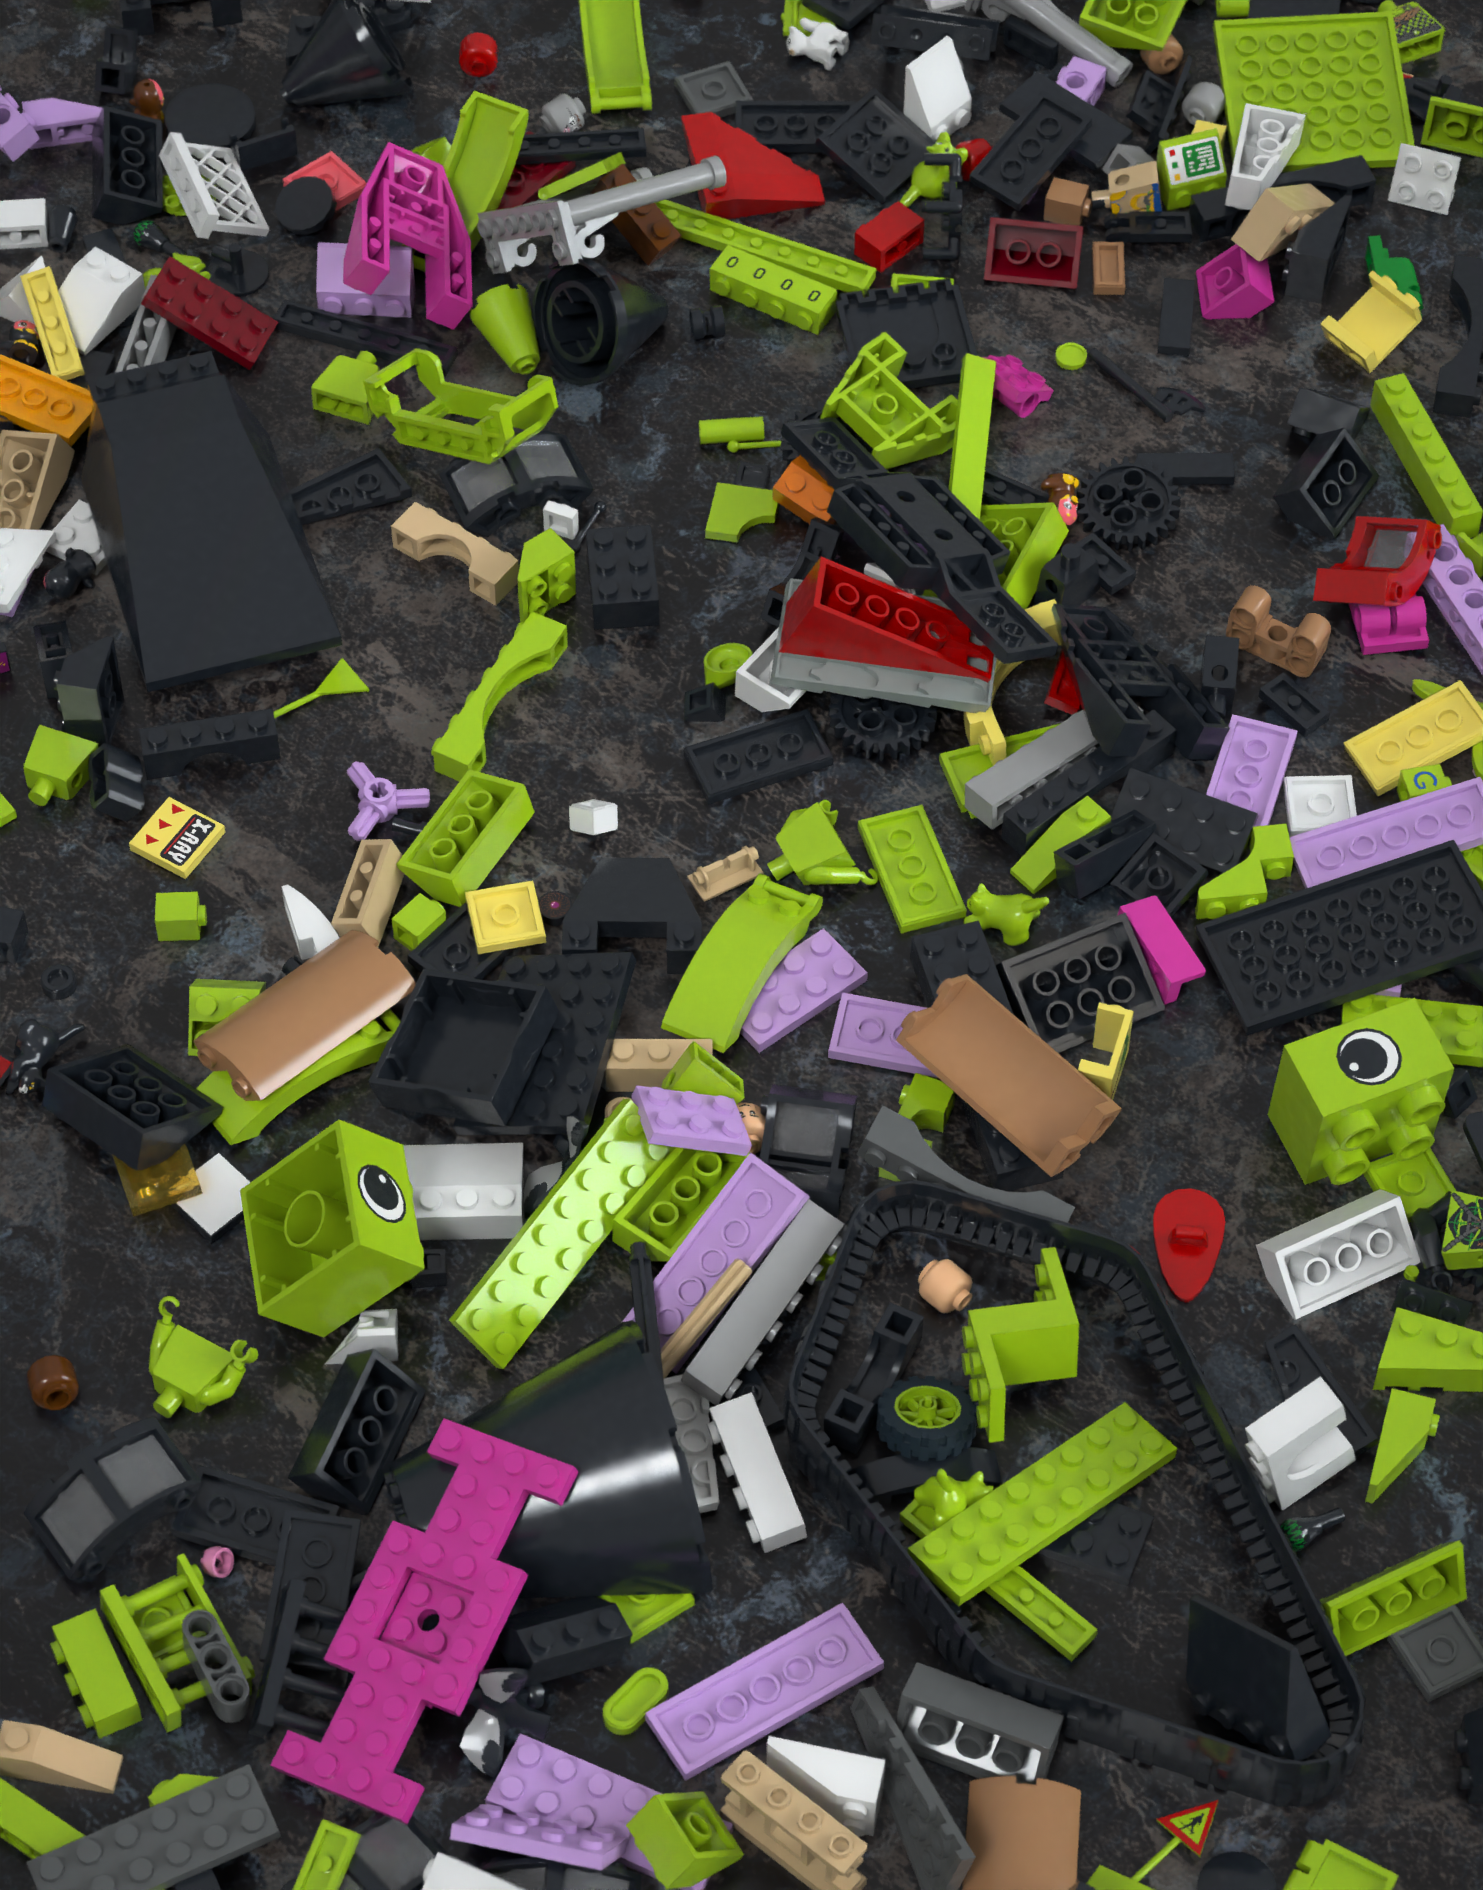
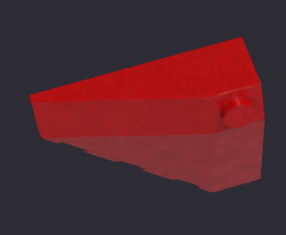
M713 112L681 116L691 164H699L702 159L718 156L726 170L727 179L723 187L712 190L708 188L698 190L702 212L724 219H734L825 205L820 179L817 174L810 170L806 171L792 163V159L775 149L767 148L757 142L755 137L738 127L730 126Z

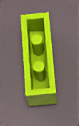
M96 1609L52 1626L56 1641L50 1643V1647L58 1665L65 1662L69 1673L65 1674L64 1678L72 1697L78 1694L81 1697L84 1705L79 1706L78 1710L86 1729L93 1726L98 1738L101 1739L142 1721L137 1699Z

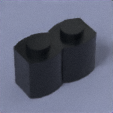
M103 743L90 754L88 772L92 781L90 802L93 809L128 822L141 812L145 803L143 789L140 784L143 776L141 761L135 754Z

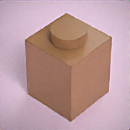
M1054 177L1045 198L1044 220L1080 226L1083 217H1089L1092 208V199L1088 198L1089 185Z

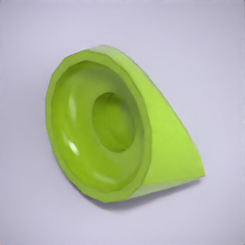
M728 643L716 646L710 650L704 657L705 685L714 682L720 689L736 683V671L753 654L750 648L743 644Z

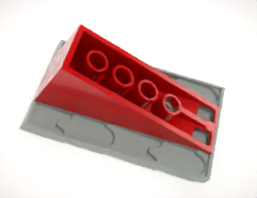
M821 556L804 580L791 578L786 584L770 684L816 693L827 691L863 699L875 697L927 708L933 705L970 713L986 712L991 706L997 658L939 598L908 593Z

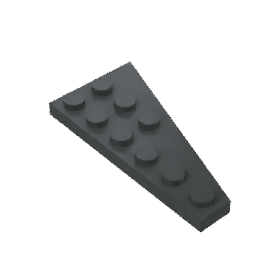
M874 1686L859 1689L850 1709L869 1757L885 1760L883 1793L921 1890H958L976 1857Z

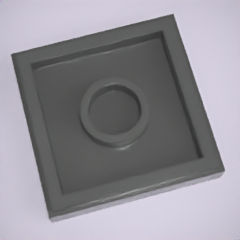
M730 61L675 77V87L692 114L713 112L719 117H724L736 113V101H753Z
M1456 1605L1389 1635L1387 1638L1427 1702L1483 1676V1645Z

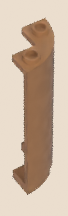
M350 930L193 1042L198 1049V1058L206 1068H209L211 1071H227L232 1079V1088L239 1097L245 1101H261L410 994L416 982L392 952L385 955L377 948V945H379L378 940L361 931Z
M967 974L944 980L936 991L938 997L932 1007L917 1012L912 1011L901 1023L903 1029L896 1041L1051 1177L1078 1160L1081 1156L1080 1151L1082 1148L1086 1147L1089 1142L1094 1144L1108 1129L1122 1109Z
M996 1776L970 1781L966 1842L976 1858L963 1880L962 1890H1068L1076 1884L1081 1791L1063 1783L1037 1778L1034 1785L1029 1783L1018 1784L1016 1783V1776Z

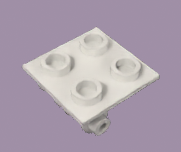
M1401 143L1388 201L1448 215L1450 202H1452L1455 192L1454 186L1461 157Z

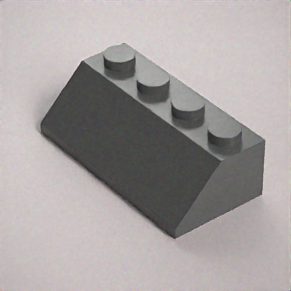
M917 1662L901 1694L896 1725L914 1755L979 1779L996 1776H1016V1783L1034 1785L1037 1778L1046 1779L1058 1744L1064 1716Z

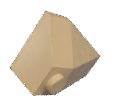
M12 430L1 431L0 528L40 530L67 480L75 452L58 434Z

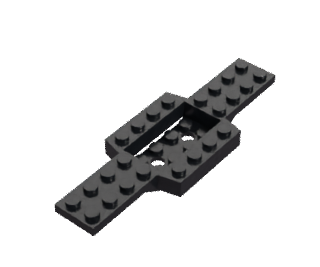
M835 417L783 424L780 434L834 489L827 512L856 541V544L874 560L875 564L884 570L901 589L932 590L1003 664L1055 656L1059 644L1000 585L998 575L1003 573L1011 552L936 476H914L909 472H888ZM879 505H883L890 512L889 516ZM896 523L902 524L909 532L908 535ZM916 543H920L928 551L927 555Z

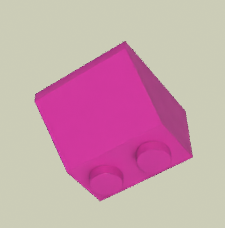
M1237 244L1196 270L1201 311L1205 319L1251 318L1274 302L1268 258L1258 262Z

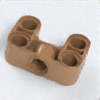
M1255 585L1246 587L1230 612L1226 637L1239 638V649L1280 666L1296 676H1310L1326 651L1331 633L1329 621L1320 614L1309 613L1306 614L1299 627L1295 629L1272 618L1273 616L1269 614L1271 597L1264 589Z

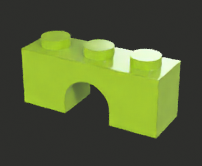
M915 1073L911 1085L905 1084L901 1091L899 1104L902 1106L898 1114L915 1122L918 1130L933 1129L943 1133L955 1104V1092L941 1080ZM924 1139L932 1149V1141ZM881 1167L879 1168V1177L895 1182L900 1181L896 1175Z

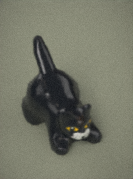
M36 1019L24 1021L20 1025L19 1034L15 1040L13 1054L17 1055V1057L13 1059L6 1093L12 1094L17 1087L20 1093L23 1094L37 1091L44 1093L46 1079L42 1076V1068L53 1057L59 1046L85 1030L84 1024L71 1025L61 1033H57L52 1028L39 1024Z

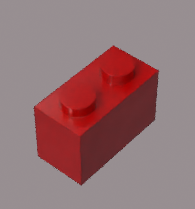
M897 201L889 208L883 209L878 216L867 224H863L857 229L854 236V254L881 273L924 241L925 220Z

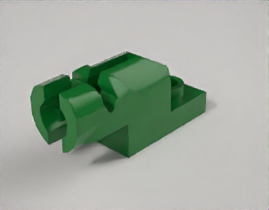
M1368 236L1364 257L1367 273L1369 274L1373 270L1380 277L1386 275L1397 285L1398 291L1404 295L1409 293L1415 297L1420 304L1418 308L1422 317L1421 309L1424 308L1421 294L1419 293L1420 286L1411 261L1403 257L1389 258L1388 249L1382 246L1381 236Z

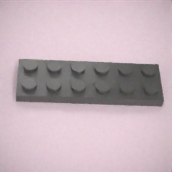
M248 1764L26 1863L37 1890H164L176 1883L274 1841L281 1836L251 1766Z

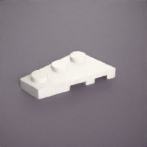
M0 528V613H9L27 586L28 577L34 568L38 569L43 561V554L57 540L55 531Z

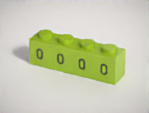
M727 245L710 267L711 291L740 302L747 307H752L769 314L774 318L798 326L800 329L819 335L836 312L837 289L730 245Z

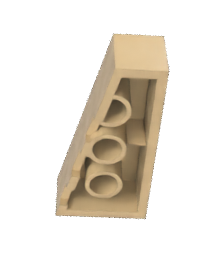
M1310 183L1266 188L1231 240L1260 262L1287 248L1289 241L1295 242L1301 228L1335 203Z

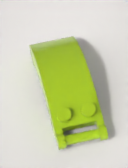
M578 0L591 114H600L601 110L642 108L643 111L652 110L639 0Z
M477 91L472 93L460 111L456 134L443 166L471 240V253L482 237L478 230L479 218L477 213L497 210L512 175L529 116L527 109ZM412 248V254H414L415 251H418ZM413 255V267L425 272V259Z
M761 873L758 874L753 885L727 908L700 945L674 993L663 1018L661 1028L687 1039H712L713 1049L724 1053L739 1038L747 1015L772 972L785 955L806 935L809 922L821 909L823 897L813 893L809 896L771 881L769 876Z
M389 1008L378 1017L391 1031L386 1032L376 1019L372 1020L261 1101H245L239 1097L232 1088V1079L227 1071H213L196 1089L223 1107L222 1113L212 1121V1124L230 1145L257 1137L270 1121L313 1089L344 1073L378 1062L387 1042L397 1030L401 1022L400 1019Z

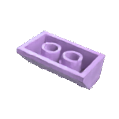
M318 242L316 284L318 309L336 314L412 318L415 297L412 247L390 246V272L373 294L369 295L343 284V261L347 244Z

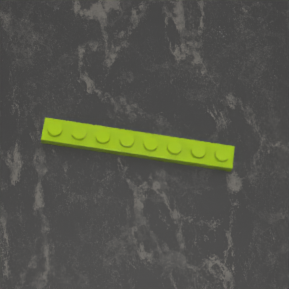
M668 200L655 203L681 234L680 238L720 251H724L727 245H730L827 286L845 292L861 290L863 297H865L867 290L876 278V268Z

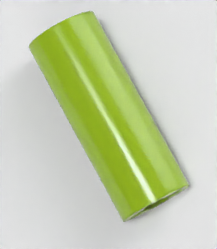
M763 416L699 420L700 444L729 443L732 440L737 442L764 440Z

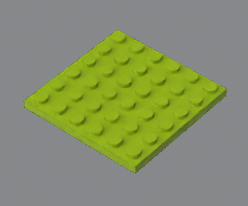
M1392 11L1214 20L1213 31L1221 86L1225 95V114L1232 163L1234 162L1246 103L1306 115L1300 144L1281 173L1360 155L1364 157L1369 168L1396 167L1401 143L1415 146Z

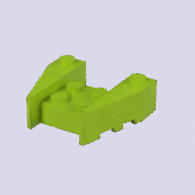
M886 332L862 347L852 366L850 365L844 378L826 401L820 419L830 417L842 418L873 448L871 455L885 469L942 454L953 447L958 400L951 394L931 409L920 401L896 378L900 373L907 352Z

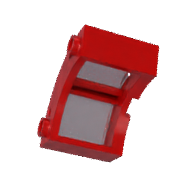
M1356 516L1353 534L1346 549L1347 559L1343 563H1336L1330 568L1317 569L1313 601L1388 607L1402 605L1419 590L1429 572L1436 549H1439L1442 544L1441 526L1425 519Z

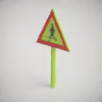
M1219 1800L1156 1819L1158 1823L1175 1837L1130 1879L1139 1882L1181 1842L1200 1857Z

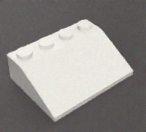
M523 1143L403 1145L409 1181L413 1187L412 1199L420 1240L514 1238L522 1228Z

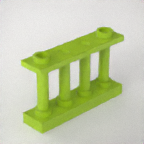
M184 1553L177 1556L178 1576L131 1597L126 1595L120 1596L114 1584L100 1590L101 1610L167 1733L181 1727V1711L185 1709V1705L206 1696V1693L200 1681L179 1691L176 1688L171 1690L165 1679L168 1678V1673L190 1664L184 1649L161 1659L160 1657L153 1658L149 1648L151 1647V1642L182 1629L183 1620L190 1612L206 1610L216 1618L248 1682L249 1695L252 1694V1678L255 1677V1671L247 1656L241 1658L202 1587L204 1579L200 1569L196 1564L190 1565ZM184 1589L194 1604V1607L147 1628L143 1626L137 1627L132 1619L135 1611Z

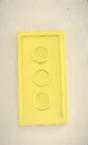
M1460 680L1343 742L1344 748L1377 796H1380L1398 786L1401 770L1440 764L1483 741V710Z

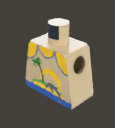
M1156 161L1111 171L1108 174L1109 189L1091 191L1093 210L1112 208V214L1129 213V211H1162Z

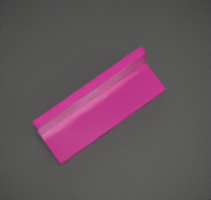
M1150 896L1120 906L1118 915L1126 913L1164 1005L1176 1001L1182 983L1203 977L1206 971L1205 967L1157 896Z

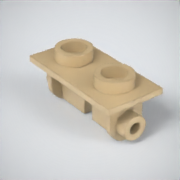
M744 846L741 848V851L727 856L723 860L716 861L705 867H698L697 871L688 875L687 878L705 902L755 879L758 874H764V872L755 861L759 859L756 848L754 846L750 848Z

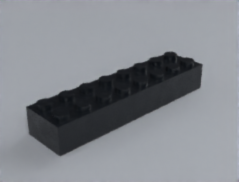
M979 921L912 936L910 960L927 1008L932 1007L938 997L936 991L944 980L967 974L1013 1014ZM960 1097L992 1188L1013 1191L1063 1178L1064 1170L1052 1177L1049 1176Z

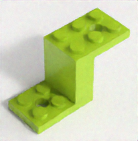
M1056 1247L1041 1249L1040 1264L1035 1265L1036 1283L1038 1287L1040 1286L1039 1291H1034V1302L968 1310V1326L962 1327L963 1343L965 1349H967V1353H962L964 1375L971 1376V1379H969L970 1397L972 1402L978 1401L979 1406H976L979 1428L986 1429L989 1443L1004 1441L1005 1386L1077 1377L1079 1322Z

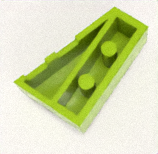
M1397 1307L1378 1366L1373 1390H1385V1386L1408 1387L1410 1391H1420V1387H1443V1391L1483 1392V1333Z

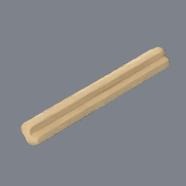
M737 1258L731 1263L660 1349L663 1378L667 1377L752 1274V1269L741 1259Z

